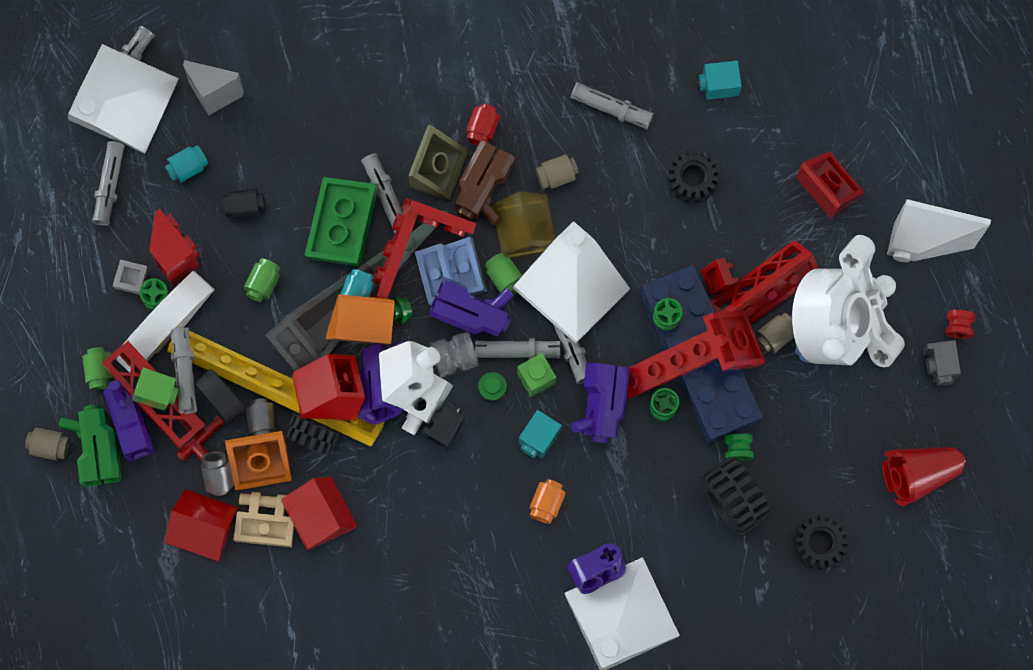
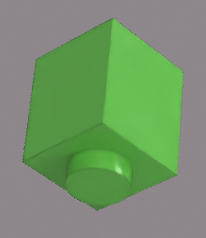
M543 353L517 366V375L531 398L556 385V376Z
M143 368L132 400L165 411L168 403L173 405L179 390V388L174 387L176 378Z

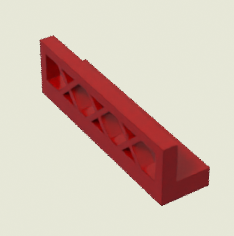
M793 240L712 299L710 303L715 313L746 310L749 321L753 324L794 294L804 276L811 270L819 267L813 254ZM795 251L798 253L793 259L786 260ZM776 269V271L771 275L764 276V274L769 270ZM754 285L749 291L742 292L747 286ZM732 301V303L723 310L719 308L725 302Z
M129 341L125 342L102 362L105 369L116 381L120 382L121 386L131 397H133L135 391L133 388L134 378H139L142 369L146 368L156 372ZM120 356L130 367V373L118 372L111 363ZM124 377H130V384L124 379ZM178 395L174 404L168 403L166 407L169 410V415H157L153 407L136 402L178 449L197 435L205 426L195 413H179ZM163 420H168V426ZM172 420H178L188 431L181 439L172 431Z

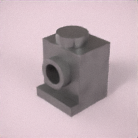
M956 341L929 343L925 346L923 355H929V358L926 359L928 374L933 375V381L937 383V386L954 383L953 380H956L961 374Z

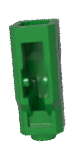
M100 405L85 406L83 411L78 412L79 421L61 417L59 428L77 432L78 438L82 441L83 453L77 459L80 484L83 487L102 485L101 480H104V484L121 482L122 474L117 434L108 424L106 410L101 408Z

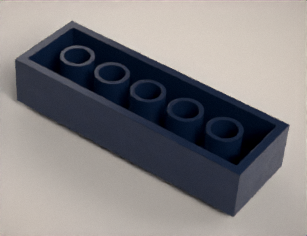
M693 265L641 286L639 295L664 350L708 331L703 317L710 313H715ZM665 298L677 300L683 309L679 326L671 331L659 329L653 321V312L656 304ZM715 360L677 378L708 446L723 440L727 435L738 434L760 424L763 416L741 369L723 371L719 360Z

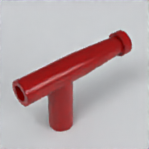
M218 415L214 418V421L195 435L176 453V456L182 462L193 453L203 462L202 457L209 453V451L202 444L220 426L225 424Z

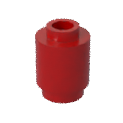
M488 104L474 107L466 129L468 134L466 140L478 146L481 141L487 143L492 141L500 119V115L496 113L497 109Z

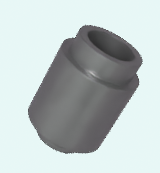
M267 399L252 400L250 402L251 405L245 408L249 435L254 436L277 432L274 404L268 403Z
M209 452L202 457L203 462L201 463L205 489L208 493L215 496L225 495L234 486L229 459L225 457L224 452Z

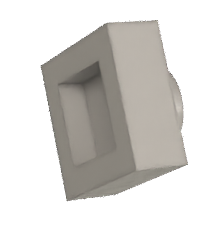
M120 260L113 288L140 295V287L146 281L149 270L148 266Z

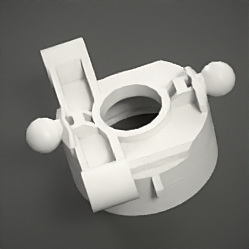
M856 235L840 253L839 261L842 269H813L804 276L798 286L792 311L793 333L800 353L811 363L852 365L867 347L870 358L876 365L889 367L904 349L905 343L903 338L886 322L883 312L887 305L886 297L894 293L896 283L892 277L887 275L879 276L877 279L872 277L870 263L875 252V245L870 238L864 235Z

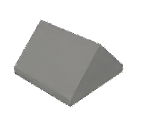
M184 60L183 67L189 84L208 115L243 96L244 90L239 73Z

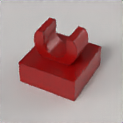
M725 258L716 259L701 270L710 296L720 294L738 281V277L732 278L730 273L733 264L727 263Z

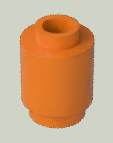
M547 479L545 483L539 482L529 507L531 509L529 516L540 522L551 524L552 519H556L566 494L562 490L563 485Z

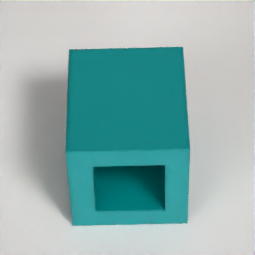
M738 61L705 64L703 74H699L700 90L706 93V100L739 96L742 86Z
M537 410L519 437L518 444L522 445L520 449L530 457L535 458L537 455L543 459L561 432L562 425Z

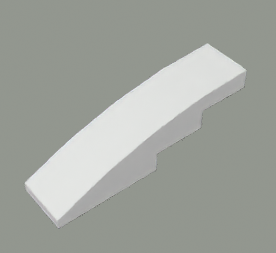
M192 271L149 314L125 342L129 341L148 362L171 339L170 330L177 327L184 328L215 289L195 271ZM119 356L116 360L130 372V367Z

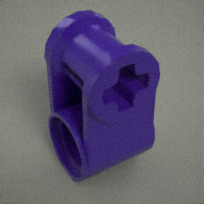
M607 543L573 559L568 565V571L580 593L589 594L621 578L626 571V566L622 560L620 548L615 544Z

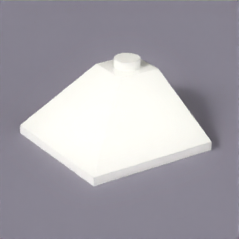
M102 44L68 113V120L145 154L178 82V78Z
M907 199L894 222L887 255L893 256V259L900 262H909L910 260L917 261L974 249L990 226L991 220Z
M575 222L571 223L550 244L513 287L515 291L575 343L630 290L595 239Z
M643 557L625 565L626 571L621 578L598 588L592 593L582 594L577 587L564 593L599 670H607L680 636Z

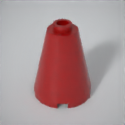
M955 447L893 449L885 452L884 456L888 457L887 461L882 462V471L889 493L895 492L898 497L894 501L901 506L912 504L961 475L966 461L963 453Z

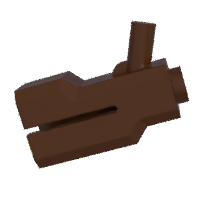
M484 141L479 143L459 180L461 192L455 202L456 214L459 217L471 221V219L478 220L482 212L492 225L500 221L501 217L490 206V196L496 185L505 183L515 165L514 156L501 149L498 150L497 154H494L495 146Z

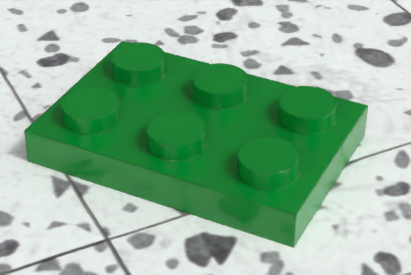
M323 177L305 257L311 260L360 267L378 186L372 183Z

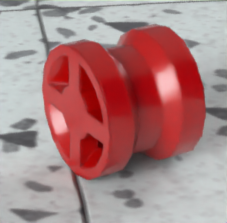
M965 310L948 311L946 318L949 321V326L945 329V335L956 339L973 338L974 330L971 328V325L975 320V314Z

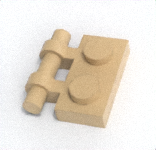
M252 492V494L240 493L239 505H248L250 507L249 513L237 512L234 541L292 548L294 525L290 517L284 516L285 507L281 502V499L287 495L278 494L277 497L262 496L260 492ZM260 507L275 508V515L259 514Z

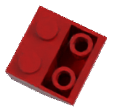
M159 209L155 212L149 251L157 267L174 287L192 271L200 267L197 260L200 255L189 236L185 235L182 237L183 233L170 213L165 216Z
M327 354L293 372L292 378L301 418L357 420L365 395L354 355Z

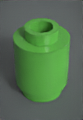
M503 253L493 256L485 264L487 275L500 293L508 288L513 295L516 294L517 291L513 287L520 280L522 274L510 257H505Z
M263 258L260 259L259 263H255L243 287L247 291L246 296L257 302H262L263 299L269 300L280 278V266Z
M103 347L88 349V354L82 356L86 384H89L90 390L106 389L108 384L114 380V377L105 369L102 362L111 353L105 352Z

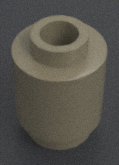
M566 154L543 162L540 167L535 168L543 189L548 187L553 189L575 181V174L579 173L574 158L569 159Z
M788 314L777 315L756 332L758 345L765 353L770 351L775 354L794 338L792 318Z
M35 427L33 432H28L25 448L29 449V455L57 461L58 458H66L70 438L63 436L62 432Z

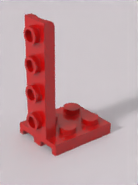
M405 198L402 206V215L398 213L393 223L392 229L396 230L393 240L387 241L383 251V256L386 257L383 268L378 267L373 282L376 283L374 293L370 294V297L388 299L417 215H419L418 221L435 227L438 226L439 222L445 224L443 230L464 237L465 232L473 234L477 223Z
M746 310L710 313L703 317L708 331L629 367L627 399L642 395L715 360H719L723 371L754 368L764 364L765 361Z

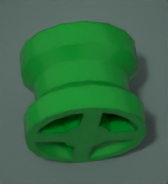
M156 278L146 280L141 285L139 291L144 305L150 310H154L170 294L165 283Z
M672 298L660 300L653 312L655 325L663 331H671L679 326L683 314L681 304Z
M732 434L724 437V442L728 446L725 459L733 457L739 462L754 459V452L751 451L750 446L753 442L752 435Z

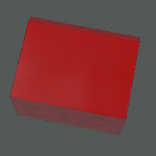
M830 151L804 162L800 166L796 177L831 219L865 193Z
M332 477L313 478L281 499L307 550L358 527Z
M185 489L171 510L165 543L219 562L239 507Z

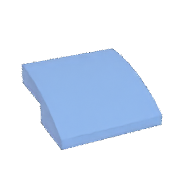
M471 237L447 245L440 243L415 252L429 305L432 304L435 295L439 296L437 290L444 277L465 285L470 295L487 291L474 241Z

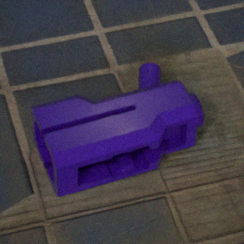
M446 277L442 279L437 290L439 296L435 295L429 309L430 316L472 334L485 331L498 337L500 332L505 333L510 323V317L507 316V310L502 307L514 296L508 288L502 291L494 300H482L470 295L465 285Z
M399 341V342L396 343L393 347H395V346H397V345H400V344H402L403 342H402V341ZM372 344L362 351V367L359 370L365 399L358 417L370 424H380L388 420V418L391 419L400 415L402 412V408L382 401L379 353L389 349L384 344Z
M586 363L584 388L588 392L586 418L571 423V429L574 433L584 431V435L592 436V442L608 443L609 438H617L618 423L625 417L630 368L601 363Z
M112 381L103 392L127 461H134L153 454L155 450L140 406L136 401L132 400V397L125 391L119 381Z

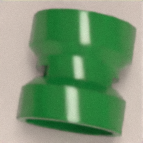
M669 388L657 390L652 395L649 405L651 415L659 421L672 419L676 415L679 406V397Z

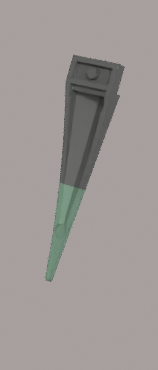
M423 223L411 232L399 268L436 228L435 226ZM383 251L356 268V270L372 275L374 280L377 268H383L386 259L383 256ZM347 275L286 315L280 323L264 335L294 372L330 354L339 342L336 340H326V333L338 294H341ZM373 280L372 283L374 284V286L371 291V294L374 293L376 287V283H374Z

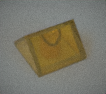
M519 191L492 204L494 211L501 217L500 221L496 223L501 253L505 257L545 251L555 240L546 194Z

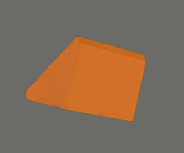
M338 294L326 333V340L366 344H391L394 300Z
M283 431L225 440L235 491L292 481Z

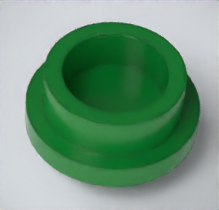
M398 296L391 298V300H394L393 320L399 325L406 323L412 317V309L408 299Z
M496 372L486 373L481 377L478 384L481 396L490 401L503 397L507 388L504 377Z

